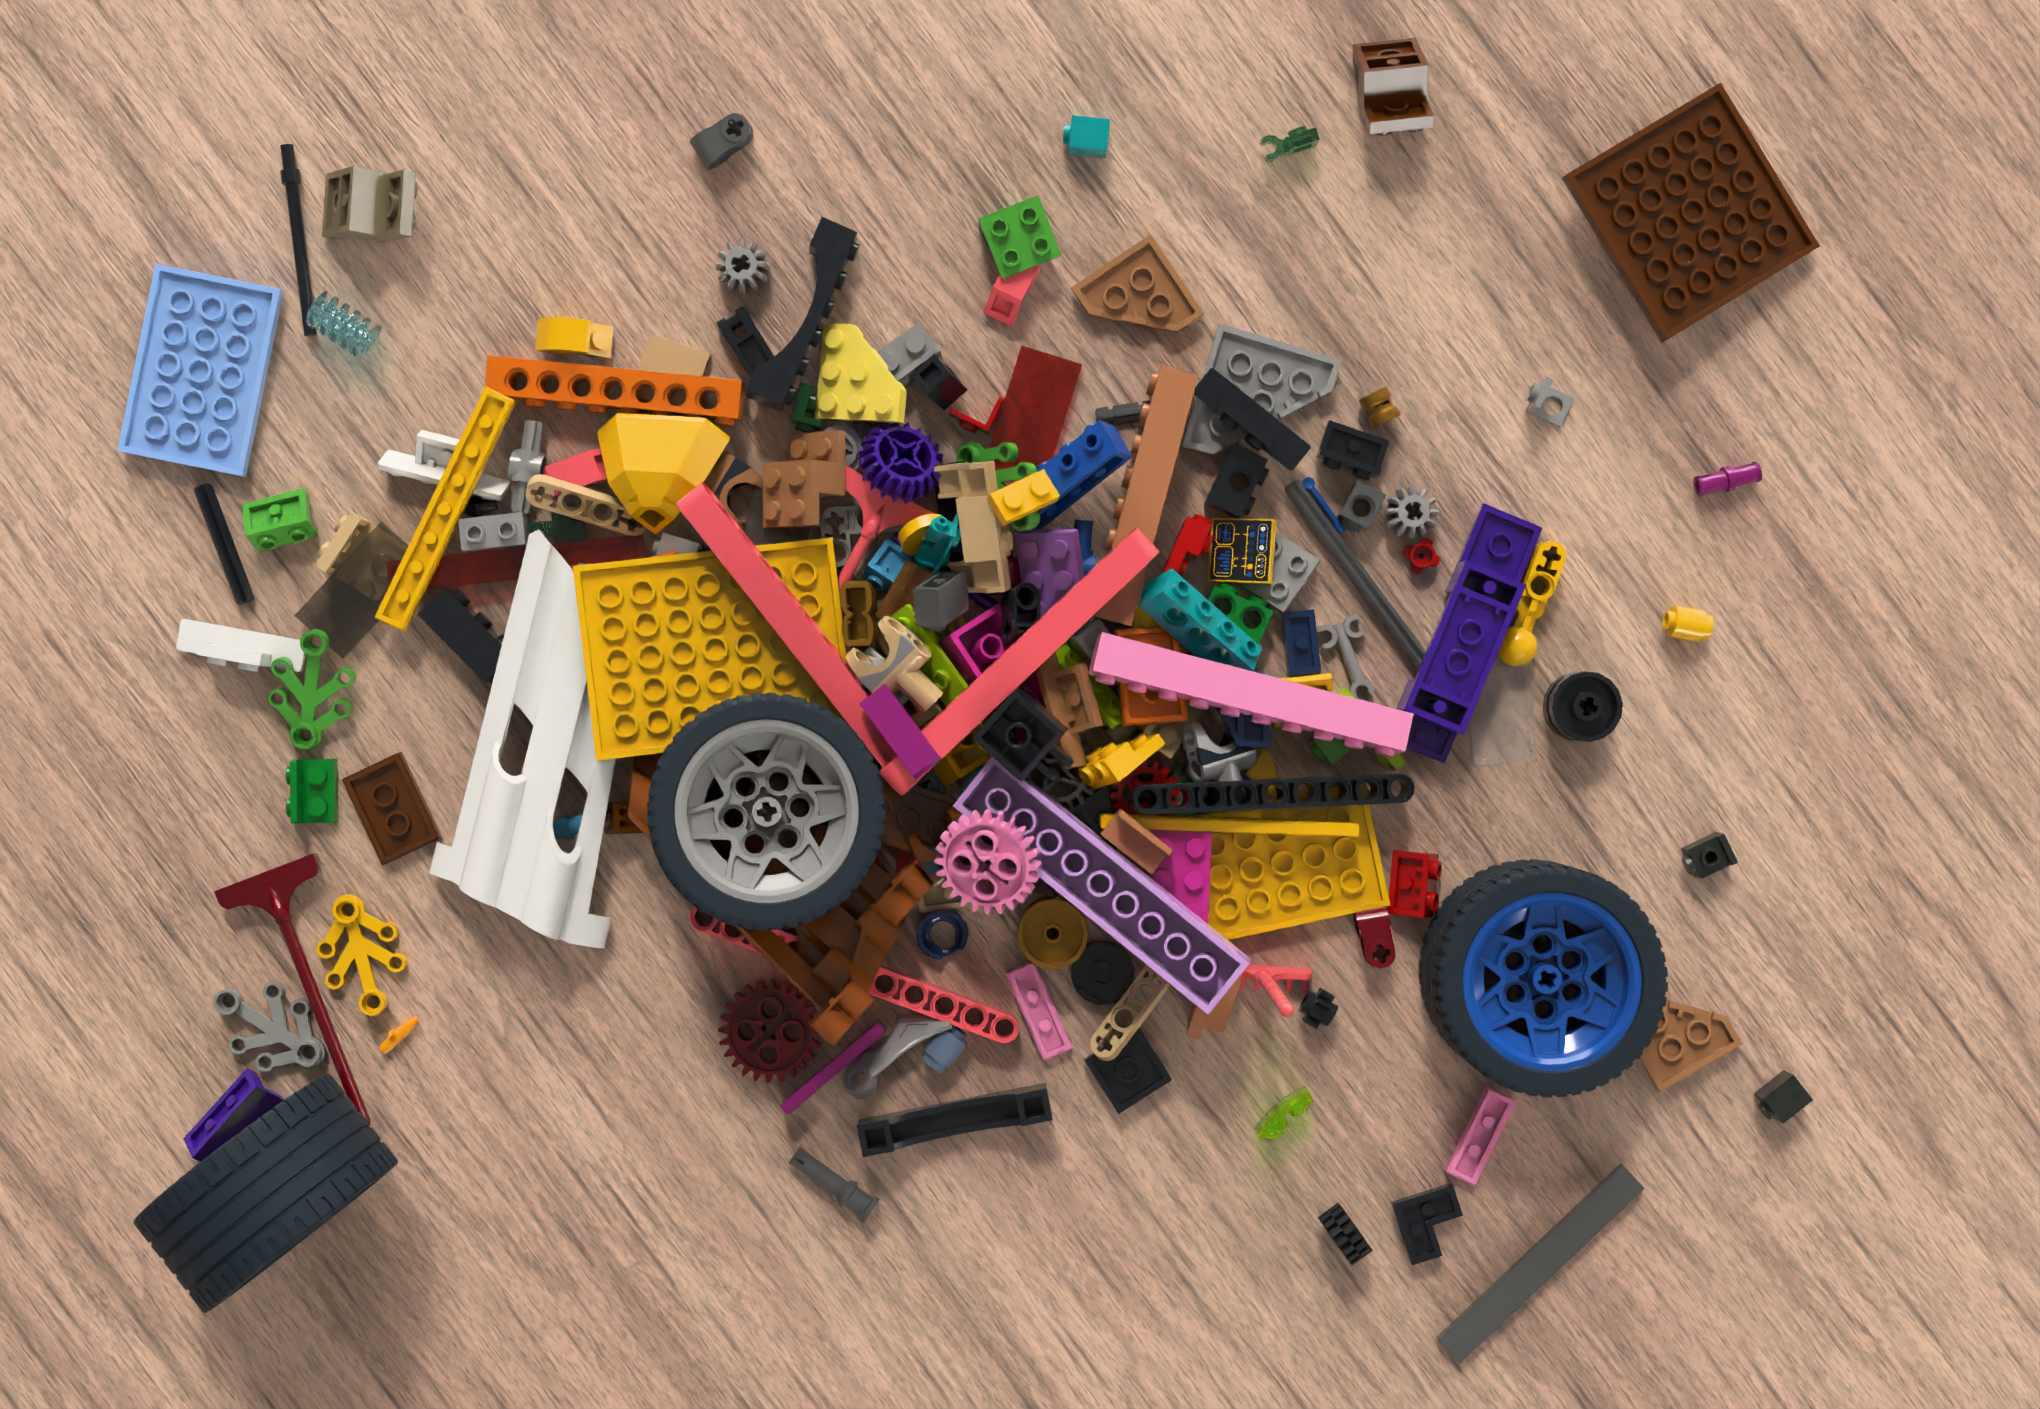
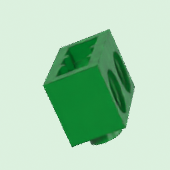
M1221 583L1220 588L1213 586L1207 600L1212 604L1219 598L1227 600L1230 605V611L1226 616L1256 643L1260 644L1273 613V610L1267 608L1268 602L1252 595L1249 600L1237 595L1238 589ZM1246 611L1257 613L1259 624L1256 628L1250 629L1244 625L1243 615Z

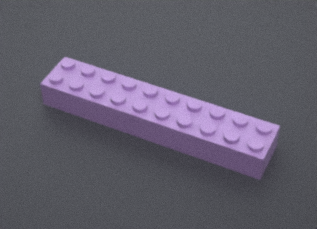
M993 757L989 759L953 805V807L962 814H965L969 819L974 810H977L982 818L984 812L990 809L992 818H996L1001 811L1004 814L1003 821L1005 822L1015 817L1014 827L1016 829L1025 825L1026 829L1022 834L1024 838L1034 836L1035 838L1029 847L1039 848L1040 850L1037 856L1033 858L1041 861V866L1038 870H1034L1040 874V878L1206 1014L1212 1011L1252 961V959L1029 778L1026 777L1023 781H1020Z

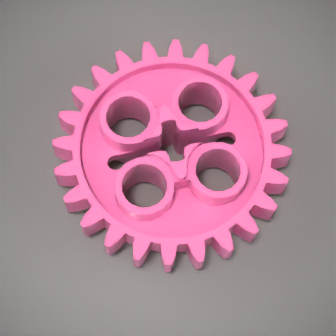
M990 809L984 812L982 818L977 810L971 813L970 819L965 814H962L958 819V823L953 821L947 827L949 831H944L940 836L943 842H940L935 849L941 854L936 857L934 863L943 865L936 875L946 876L947 878L941 885L942 888L951 886L954 890L949 897L954 898L960 895L962 897L961 907L966 905L968 901L971 902L972 912H976L979 906H983L986 915H989L993 906L998 914H1002L1005 906L1011 911L1014 910L1017 901L1024 903L1028 897L1026 893H1032L1036 887L1032 882H1037L1040 874L1034 870H1038L1041 866V861L1033 859L1040 850L1039 848L1029 847L1035 839L1034 836L1024 838L1022 834L1026 826L1024 825L1016 829L1014 827L1015 817L1011 818L1008 822L1003 821L1004 814L1002 811L996 818H992ZM981 835L990 837L993 845L984 843ZM959 856L967 857L971 865L962 863ZM987 859L991 861L988 865L985 863ZM1004 859L1012 860L1017 868L1008 867ZM982 879L991 881L994 889L986 887Z

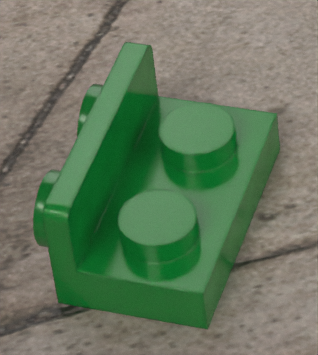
M337 759L290 760V766L286 768V782L290 785V798L286 801V813L290 817L291 824L338 822Z

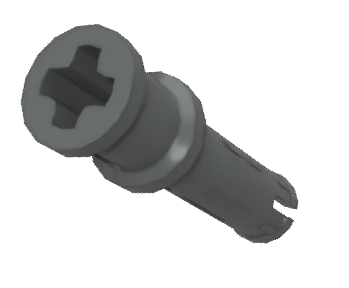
M801 1146L789 1161L790 1165L796 1167L837 1197L838 1205L841 1207L845 1205L859 1215L861 1222L866 1220L880 1200L877 1197L872 1198L858 1188L857 1182L851 1180L847 1182L803 1150Z

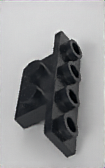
M1210 368L1195 387L1194 395L1221 416L1219 420L1232 431H1235V429L1239 430L1246 436L1244 440L1257 451L1264 450L1287 470L1293 471L1311 447L1308 443L1214 368Z

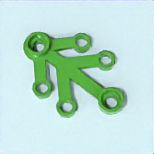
M968 442L959 448L956 459L957 461L968 463L998 459L1002 462H1014L1018 457V448L1014 443L1003 442L998 447L984 449L978 442ZM1021 462L1016 467L995 470L998 490L1007 486L1004 482L1019 481L1036 473L1035 465L1033 463ZM1037 510L1011 524L1017 531H1031L1038 526L1040 514Z
M312 629L304 633L300 639L301 649L307 654L304 685L294 674L293 663L289 658L280 657L271 664L272 673L276 677L281 678L302 705L301 717L289 704L290 694L284 688H276L268 694V703L273 708H277L291 726L289 736L292 744L304 751L316 748L322 740V730L337 719L346 718L353 710V705L348 699L340 698L332 703L330 711L315 720L316 707L341 688H347L356 681L354 670L344 667L335 673L333 679L318 689L322 653L329 647V637L320 629ZM313 636H318L321 639L322 644L320 647L313 644ZM279 662L286 665V672H281L278 669ZM342 672H345L349 675V683H345L341 680L340 676ZM275 693L282 695L283 703H278L275 700ZM338 703L345 705V714L338 711ZM303 729H308L311 732V739H306L303 736Z

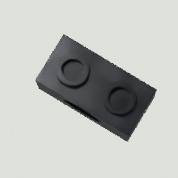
M1233 443L1204 504L1233 518H1241L1242 514L1249 515L1256 500L1255 497L1251 496L1256 484L1262 487L1270 469L1265 467L1268 459ZM1241 475L1246 479L1247 487L1244 491H1236L1231 487L1230 479L1232 476Z

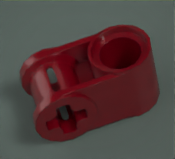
M1386 906L1353 913L1365 961L1377 968L1390 966L1394 962L1396 952ZM1377 945L1382 949H1386V954L1382 955V961L1372 957V952L1377 951Z

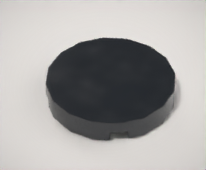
M1097 941L1087 945L1079 959L1072 964L1071 979L1077 993L1086 1001L1096 1005L1111 1004L1119 1001L1133 983L1134 966L1128 953L1119 945L1108 941Z

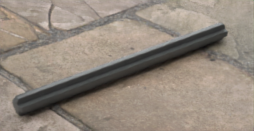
M1294 480L1285 487L1286 494L1418 671L1426 653L1425 649L1299 480Z

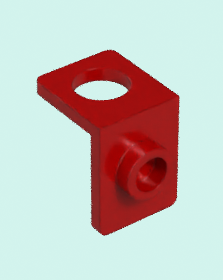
M999 396L986 424L952 408L949 415L960 421L959 427L975 434L978 429L989 434L1004 403V398Z

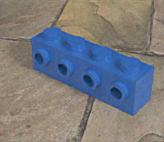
M1101 420L1088 425L1084 429L1083 434L1074 441L1063 445L1058 454L1049 461L1041 463L1036 468L1037 472L1045 470L1060 497L1057 502L1038 510L1040 522L1033 530L1044 528L1132 458L1116 427Z

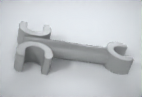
M1353 614L1346 617L1342 623L1333 626L1322 625L1317 627L1316 630L1317 633L1327 631L1331 637L1329 642L1320 645L1322 649L1331 648L1337 642L1352 683L1349 691L1358 699L1356 694L1358 686H1364L1368 695L1374 694V688L1369 681L1363 679L1349 637L1359 638L1365 634L1364 630L1358 632L1351 631V621L1360 618L1358 614Z

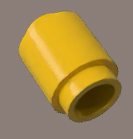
M1673 606L1670 611H1666L1662 620V628L1666 630L1668 637L1694 642L1708 640L1714 625L1713 616L1707 615L1705 611L1680 606Z

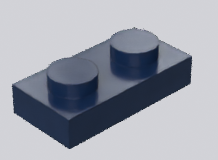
M1314 609L1281 613L1288 676L1321 673Z

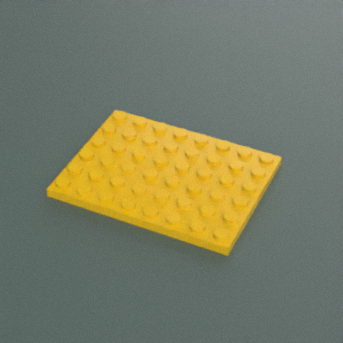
M833 537L756 546L847 662L846 645L842 636L843 620ZM713 551L573 566L596 761L664 753L663 751L668 744H671L672 738L677 732H680L687 722H692L696 715L706 711L707 708L715 704H722L721 701L729 698L733 699L740 695L752 696V693L767 694L768 692L781 696L782 694L792 695V697L807 699L806 702H815L821 705L822 708L832 711L835 717H840L850 727Z

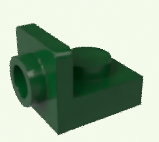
M800 382L790 421L796 424L795 429L801 432L821 431L823 421L806 417L807 412L813 413L817 395L812 394L813 385Z

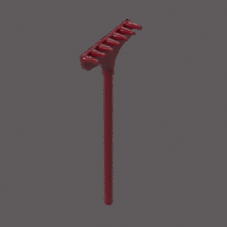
M316 853L310 854L214 891L218 903L225 909L252 905L264 909L274 917L276 924L280 927L345 1093L357 1107V1112H360L368 1121L369 1126L370 1117L291 922L292 917L289 912L290 898L296 887L319 873L320 868L316 860L318 855Z

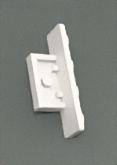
M421 430L417 435L415 456L388 450L379 460L378 469L386 471L393 476H405L417 479L424 484L438 485L459 439ZM481 474L472 494L479 495L486 500L500 501L509 490L510 481Z
M182 619L180 622L176 649L206 656V663L226 666L227 660L239 662L238 669L258 672V666L271 667L274 660L280 657H287L293 663V671H303L306 653L301 649L299 639ZM278 663V668L287 670L284 663Z

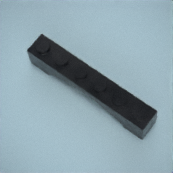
M821 218L809 245V254L815 256L817 282L808 314L796 335L782 351L766 363L758 361L746 388V397L782 412L785 404H792L798 389L793 386L798 375L804 376L810 359L806 357L810 346L816 348L823 332V330L819 329V325L823 317L829 319L835 305V301L831 300L835 289L841 291L848 275L844 271L847 261L854 262L859 251L860 244L856 243V231L827 218Z
M1041 1083L859 1119L857 1130L862 1156L868 1157L952 1135L992 1128L1031 1125L1051 1121L1053 1117L1047 1084Z

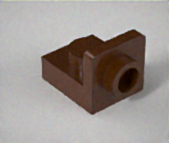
M629 801L608 802L604 822L605 834L643 833L628 818Z

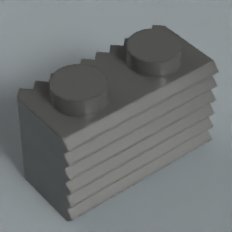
M940 571L911 591L914 594L912 598L915 600L913 605L916 607L913 610L916 613L914 615L916 619L914 623L917 626L927 627L928 631L946 629L948 623L959 620V616L967 612L966 610H969L966 572Z

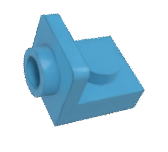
M887 538L868 563L862 579L870 582L875 591L888 595L914 555L906 554L901 546Z

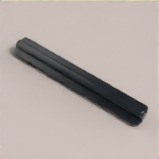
M208 483L201 484L194 488V493L230 589L237 604H247L254 600V595L214 488Z

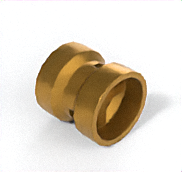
M1387 386L1359 400L1362 409L1366 410L1370 416L1368 421L1372 429L1401 415L1398 407L1393 405L1390 400L1391 393Z

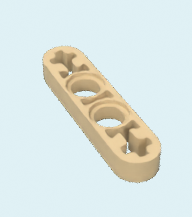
M541 474L534 475L527 482L525 496L527 501L535 507L630 536L641 535L647 529L638 521L635 524L629 523V519L632 517L618 497ZM539 486L545 487V492L542 496L536 494ZM555 490L559 491L557 501H553ZM574 494L580 498L581 503L578 506L570 507L564 503L563 498L566 495ZM599 504H606L612 509V513L608 516H599L594 511V508ZM618 509L622 510L619 521L616 520Z
M1148 965L1143 968L1090 1040L1092 1052L1103 1061L1113 1060L1119 1055L1171 986L1160 975L1156 979L1161 984L1159 988L1151 980L1146 979L1149 975L1153 979L1158 975ZM1142 986H1148L1153 991L1151 999L1147 1002L1136 1000V992ZM1128 1011L1132 1013L1133 1022L1129 1027L1121 1028L1117 1025L1116 1020L1121 1012ZM1112 1026L1122 1037L1118 1039L1114 1035L1110 1040V1044L1113 1046L1110 1051L1104 1049L1100 1052L1101 1046L1098 1043L1100 1040H1109L1112 1032L1108 1029Z

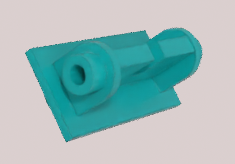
M958 514L955 515L952 522L943 516L934 518L930 523L924 540H922L914 555L917 566L933 569L932 577L938 573L941 567L946 568L951 554L950 548H956L961 535L960 529L957 528Z

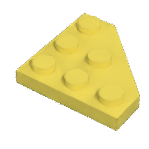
M824 323L815 419L904 423L907 390L890 373L887 364L878 352L871 348L858 326L853 324Z

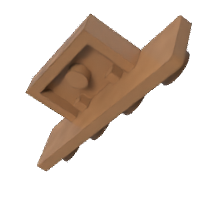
M1055 651L1036 669V674L1046 709L1068 728L1067 732L1056 743L1074 761L1070 768L1062 765V768L1066 770L1086 765L1079 733L1103 726L1086 663L1061 670Z

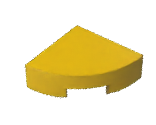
M1263 749L1257 757L1256 765L1249 768L1245 775L1251 780L1276 779V767L1271 755ZM1270 785L1266 791L1271 794L1274 786Z

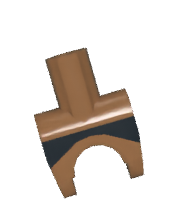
M723 450L703 483L711 489L744 531L748 524L739 520L738 516L733 512L730 506L732 493L737 488L745 485L758 486L763 489V477L746 463Z

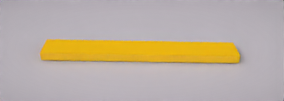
M487 386L484 387L374 618L402 632H406L455 531L458 519L461 518L515 406L516 400Z
M1116 813L1099 814V826L1105 828ZM1128 814L1148 830L1359 836L1360 827L1354 821Z

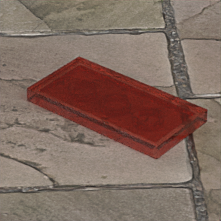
M1021 345L989 447H998L1003 442L1014 443L1018 448V457L1014 462L994 460L995 470L1016 467L1021 462L1033 463L1037 468L1041 463L1049 461L1054 457L1082 364Z

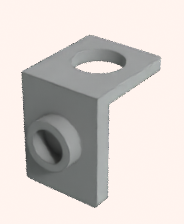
M1547 377L1538 384L1534 383L1526 398L1529 401L1526 412L1560 427L1574 398L1551 388L1553 379ZM1555 397L1561 402V411L1557 415H1549L1545 412L1543 405L1547 398Z

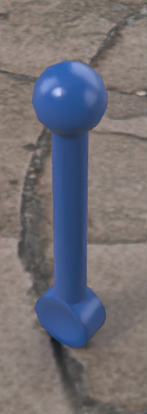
M1306 477L1302 481V485L1312 493L1333 522L1336 531L1339 534L1344 533L1346 528L1341 525L1342 521L1337 519L1314 487V479Z

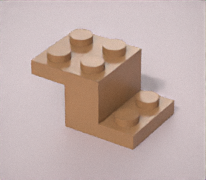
M832 430L789 434V461L763 463V528L818 526L819 497L845 496V431Z

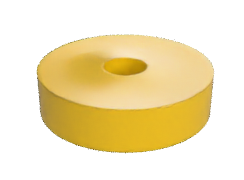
M926 514L908 522L898 534V540L903 551L906 554L915 555L919 545L924 540L931 521L942 515Z

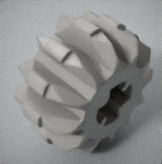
M743 238L739 239L738 248H735L731 242L726 243L730 252L728 254L724 251L718 252V256L725 262L715 264V269L723 272L718 277L721 283L729 281L727 288L731 292L736 289L738 284L741 294H746L747 285L749 284L754 291H757L759 287L755 282L756 279L762 282H766L768 279L760 271L770 269V264L762 261L767 256L765 250L757 251L758 244L755 241H752L746 249V243ZM746 261L749 269H742L739 272L736 264L738 262L743 264Z
M1410 485L1407 493L1400 487L1396 490L1398 499L1392 496L1388 497L1387 502L1394 508L1385 509L1384 515H1393L1394 519L1388 521L1386 525L1387 527H1392L1395 524L1399 525L1395 532L1396 536H1401L1405 529H1407V538L1412 540L1415 537L1416 531L1421 537L1427 535L1425 526L1428 528L1436 526V523L1429 516L1439 515V510L1430 509L1429 506L1437 500L1435 497L1427 501L1424 499L1428 493L1426 488H1423L1416 495L1415 485ZM1414 505L1416 507L1414 512L1418 517L1408 519V511L1405 510V507L1409 508Z

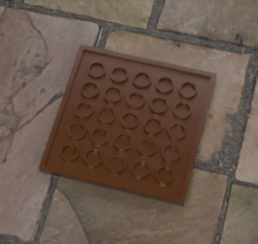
M1721 83L1562 177V180L1661 343L1820 247Z

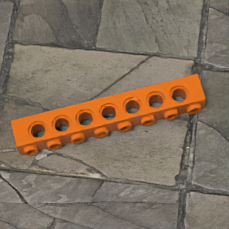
M492 355L487 357L485 386L511 399L525 400V405L530 407L544 408L545 402L557 403V409L576 411V405L588 406V412L607 414L608 409H618L620 413L639 414V412L652 413L651 415L715 419L714 424L722 426H734V421L743 422L747 385L743 380ZM525 374L527 385L524 389L517 391L515 380L518 376ZM551 378H557L559 388L556 392L548 394L546 390L547 382ZM583 381H589L591 385L589 394L580 397L577 392L579 384ZM614 384H621L623 389L622 395L616 400H611L609 389ZM645 387H652L654 390L653 399L648 403H642L640 399L641 391ZM678 390H684L686 393L685 402L680 406H674L671 400L673 393ZM709 393H716L718 397L717 405L712 409H705L703 406L704 397Z

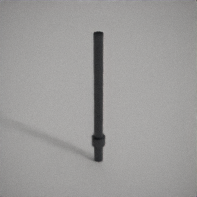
M282 144L280 148L283 170L280 171L281 183L286 188L304 336H316L317 329L298 186L301 184L300 170L296 169L293 144Z

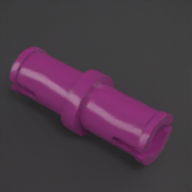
M1756 461L1734 468L1725 466L1720 468L1719 472L1694 477L1693 485L1699 497L1721 490L1730 492L1734 491L1737 486L1760 482L1762 480V470Z

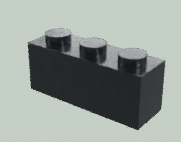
M444 588L417 615L484 683H492L504 634L498 636L491 629L494 625L493 622L481 611L476 614L468 606L471 600L460 589L457 588L454 591L450 588Z

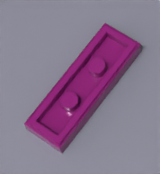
M883 684L860 703V706L915 779L919 778L942 759L886 684Z

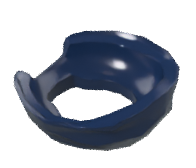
M952 910L932 911L918 925L916 933L918 947L925 955L938 960L963 950L968 938L967 923L959 914ZM945 921L954 927L956 943L950 948L942 949L931 939V928L937 922Z

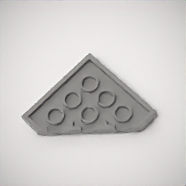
M1219 323L1203 377L1210 368H1214L1276 419L1280 420L1331 393L1341 360ZM1196 397L1181 447L1212 456L1233 443L1241 441L1246 436L1237 429L1232 431L1219 420L1221 416Z

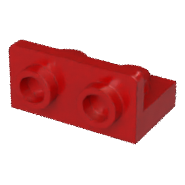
M1393 850L1389 886L1390 906L1387 907L1388 914L1419 918L1433 917V913L1437 911L1439 905V895L1435 893L1436 881L1440 879L1442 873V863L1438 861L1439 854Z

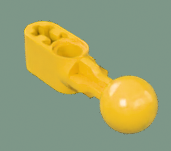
M1556 541L1538 543L1523 574L1521 583L1526 584L1516 608L1518 615L1514 626L1508 627L1497 654L1507 665L1514 667L1523 666L1529 663L1536 654L1537 641L1532 633V629L1536 619L1542 617L1548 599L1555 591L1566 560L1565 548ZM1550 550L1554 560L1547 561V558L1542 556L1543 551ZM1536 568H1544V570H1550V574L1543 571L1537 572ZM1536 577L1541 578L1545 585L1543 592L1539 595H1536L1531 590V582Z

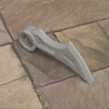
M923 1014L897 1015L894 1028L887 1039L875 1048L863 1051L858 1056L855 1064L845 1071L842 1078L844 1090L858 1099H866L871 1096L877 1087V1075L916 1044L933 1035L952 1029V1024L948 1021L943 1022ZM865 1074V1084L861 1088L855 1089V1079L857 1076Z

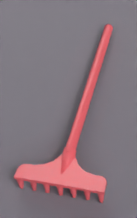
M846 465L845 491L849 492L861 507L863 512V528L856 545L837 578L839 595L843 582L851 581L872 540L874 541L879 533L889 527L906 525L911 520L922 515L934 514L912 501L905 505L901 498L894 503L891 496L887 494L881 498V491L879 489L870 490L871 481H863V474Z
M1249 964L1240 975L1241 984L1239 988H1244L1246 978L1254 980L1255 990H1259L1261 985L1281 1015L1290 1017L1294 1012V1008L1277 986V981L1286 979V992L1290 993L1293 981L1302 980V993L1307 994L1309 982L1312 979V970L1307 968Z

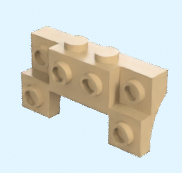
M994 460L935 466L934 471H938L941 475L938 499L959 497L956 499L964 559L949 561L948 567H951V571L966 572L968 593H997L1012 589L1007 557L1011 555V550L1013 549V536L1008 531V526L1001 524L987 501L989 494L998 490Z

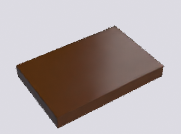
M398 752L342 779L382 865H386L442 838L402 752Z

